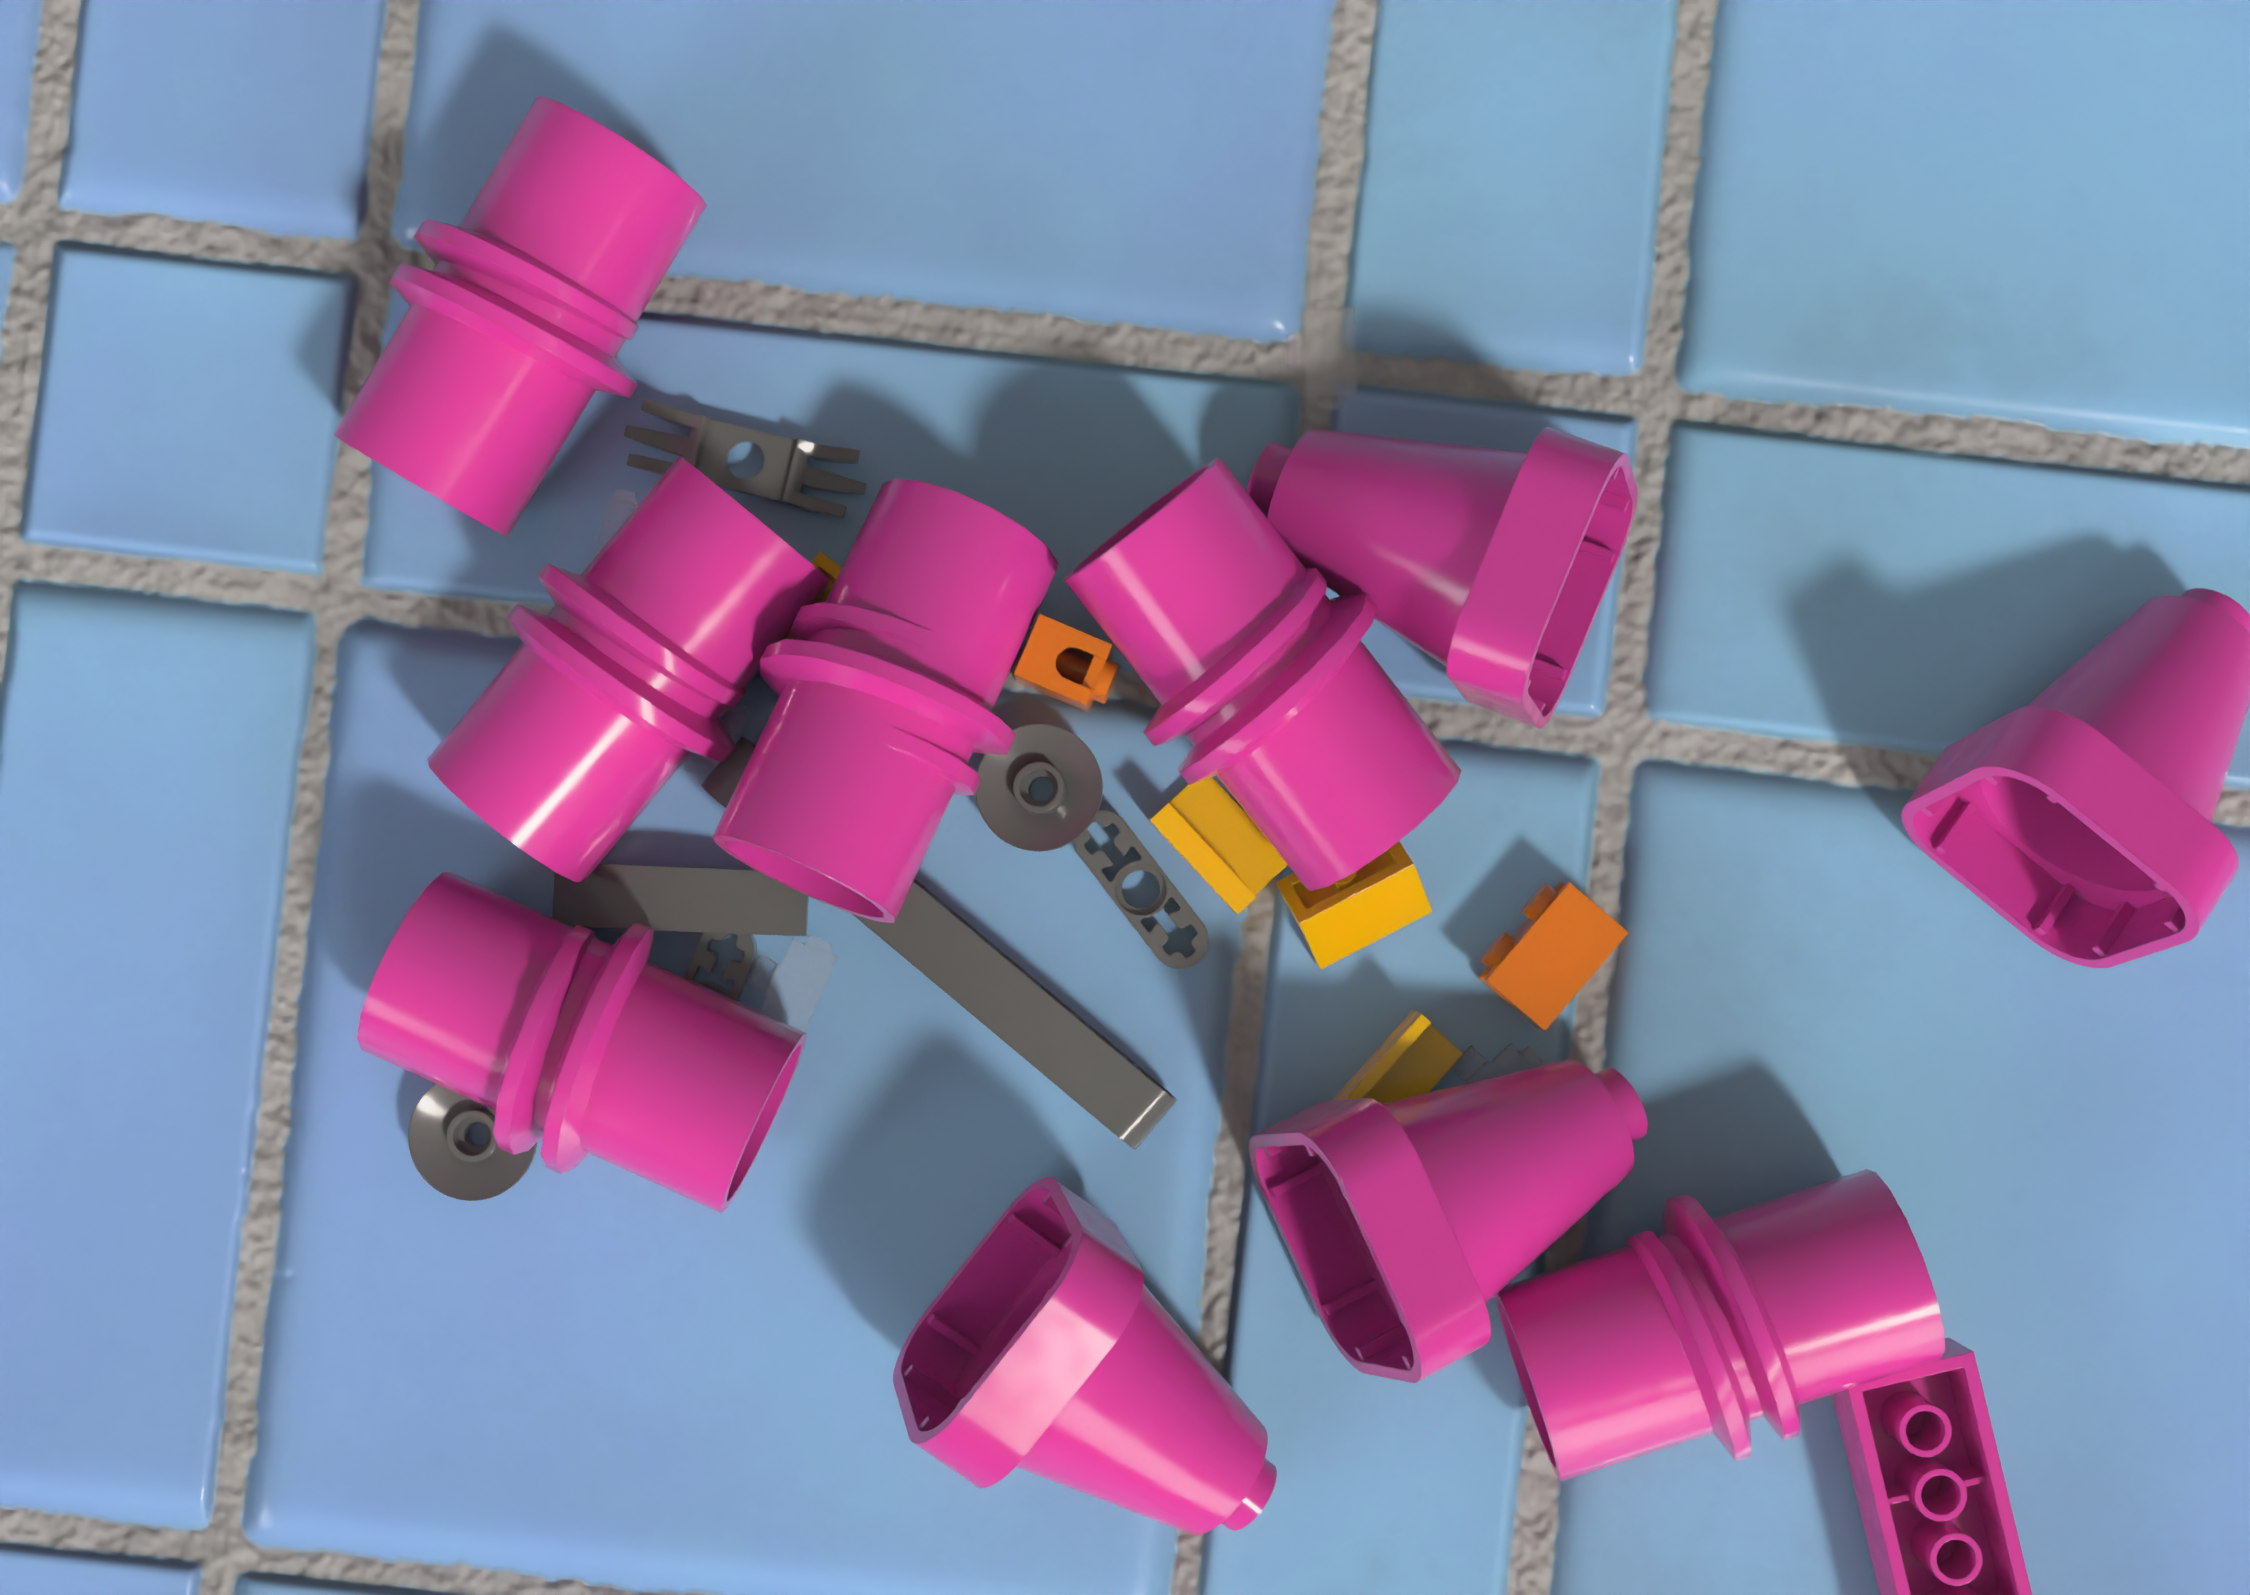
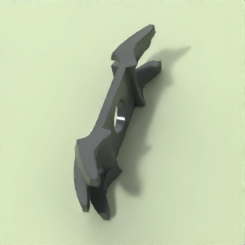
M643 398L641 405L643 412L689 429V436L626 425L625 437L683 457L721 488L839 518H844L847 510L846 506L800 493L802 485L810 489L857 495L865 494L866 483L807 465L809 457L816 461L858 464L860 450L827 446L802 439L795 440L713 420L704 415L682 411ZM753 443L760 447L764 454L763 468L752 478H738L729 470V453L738 444ZM630 453L627 461V466L659 475H664L673 464V462Z

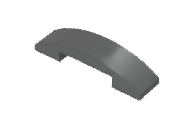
M598 864L584 882H574L554 872L552 918L572 927L578 924L589 928L628 929L632 924L640 921L653 927L655 931L807 936L809 896L791 889L756 870Z

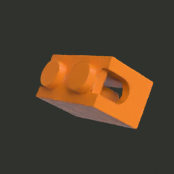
M1039 614L1016 667L1014 676L1019 684L1088 713L1094 700L1103 704L1106 703L1120 669H1118L1119 664L1111 661L1113 656L1112 644Z
M1558 882L1554 888L1550 887L1547 883L1540 887L1521 911L1528 919L1512 937L1506 932L1499 935L1480 958V961L1487 967L1477 978L1534 1027L1544 1031L1629 933L1570 882L1566 884Z

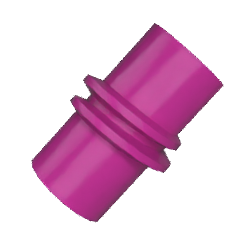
M541 95L535 98L459 226L427 219L421 223L414 234V239L435 263V266L432 270L401 263L395 270L389 282L410 307L333 435L447 504L508 537L594 392L600 391L630 398L638 383L617 360L616 356L624 342L632 340L638 330L639 325L637 321L706 208V203L683 179L622 136L556 100Z
M681 456L676 459L581 575L549 563L546 564L537 576L555 603V606L548 614L519 604L513 607L506 617L523 642L522 646L427 759L429 768L469 809L525 853L554 872L574 882H584L691 752L714 761H727L737 748L720 717L729 707L737 705L747 693L745 687L759 672L760 659L767 645L786 639L801 606L815 604L832 584V581L806 558Z
M1220 457L1201 467L1147 507L1088 555L1063 579L1161 705L1144 729L1143 734L1154 746L1186 735L1193 746L1178 767L1182 777L1191 785L1217 775L1309 891L1328 887L1353 874L1386 852L1432 813L1458 783L1461 769L1361 641L1373 623L1377 610L1375 603L1366 593L1342 595L1329 600L1325 594L1327 581L1317 568H1305Z
M896 478L884 482L826 602L801 606L789 633L793 639H784L767 645L760 659V676L779 699L713 834L714 842L728 854L754 870L802 894L860 917L878 922L894 923L953 794L975 795L981 779L978 773L968 764L972 753L1007 756L1013 744L1016 733L995 715L992 710L1056 574L1059 563L1049 547L1025 527L994 508L956 491L924 481Z
M442 872L424 889L409 909L389 943L371 982L360 1015L357 1040L361 1050L495 1110L493 1134L498 1148L515 1155L529 1151L543 1137L541 1157L545 1166L555 1172L563 1174L576 1168L590 1153L722 1213L728 1208L740 1189L773 1124L798 1066L807 1033L651 963L654 928L640 921L632 924L615 944L611 945L596 938V932L577 924L575 927H572L453 872Z
M1868 1169L1713 1219L1695 1197L1679 1194L1667 1198L1662 1213L1663 1235L1656 1236L1652 1231H1645L1628 1236L1626 1247L1506 1285L1495 1295L1499 1317L1521 1387L1547 1457L1560 1482L1710 1433L1716 1436L1735 1461L1751 1457V1420L1764 1417L1783 1441L1799 1436V1405L1940 1360L1945 1352L1943 1322L1937 1297L1922 1253L1908 1221L1891 1190L1876 1172Z

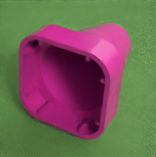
M1546 427L1541 431L1529 452L1313 428L1302 435L1294 448L1277 442L1269 443L1260 454L1253 468L1246 490L1305 568L1318 569L1327 581L1326 587L1339 596L1368 594L1377 606L1374 619L1446 666L1447 677L1466 701L1538 729L1543 728L1551 718L1569 682L1622 554L1631 528L1638 498V489L1626 453L1551 427Z
M2204 588L2187 590L2181 596L2166 595L2148 600L2025 707L2016 709L1947 746L1902 810L1901 817L1906 832L1928 857L2025 936L2048 952L2069 962L2091 968H2109L2191 941L2198 934L2239 867L2238 856L2227 837L2212 824V820L2250 704V615L2238 602L2227 595Z
M1566 1059L1383 1104L1372 1098L1319 1102L1252 1136L1249 1142V1154L1252 1168L1264 1199L1314 1308L1338 1350L1354 1368L1362 1373L1417 1383L1488 1344L1491 1337V1323L1486 1303L1631 1173L1634 1166L1633 1142L1646 1135L1648 1123L1639 1096L1621 1073L1613 1068H1605L1594 1074L1582 1063Z
M1044 1177L1036 1181L1011 1203L920 1317L907 1337L895 1364L893 1384L910 1441L979 1488L994 1485L1007 1476L1015 1467H1018L1189 1534L1200 1535L1213 1530L1220 1524L1233 1531L1244 1528L1260 1514L1275 1487L1277 1478L1276 1467L1265 1458L1268 1444L1265 1426L1144 1285L1143 1270L1116 1224L1053 1177Z

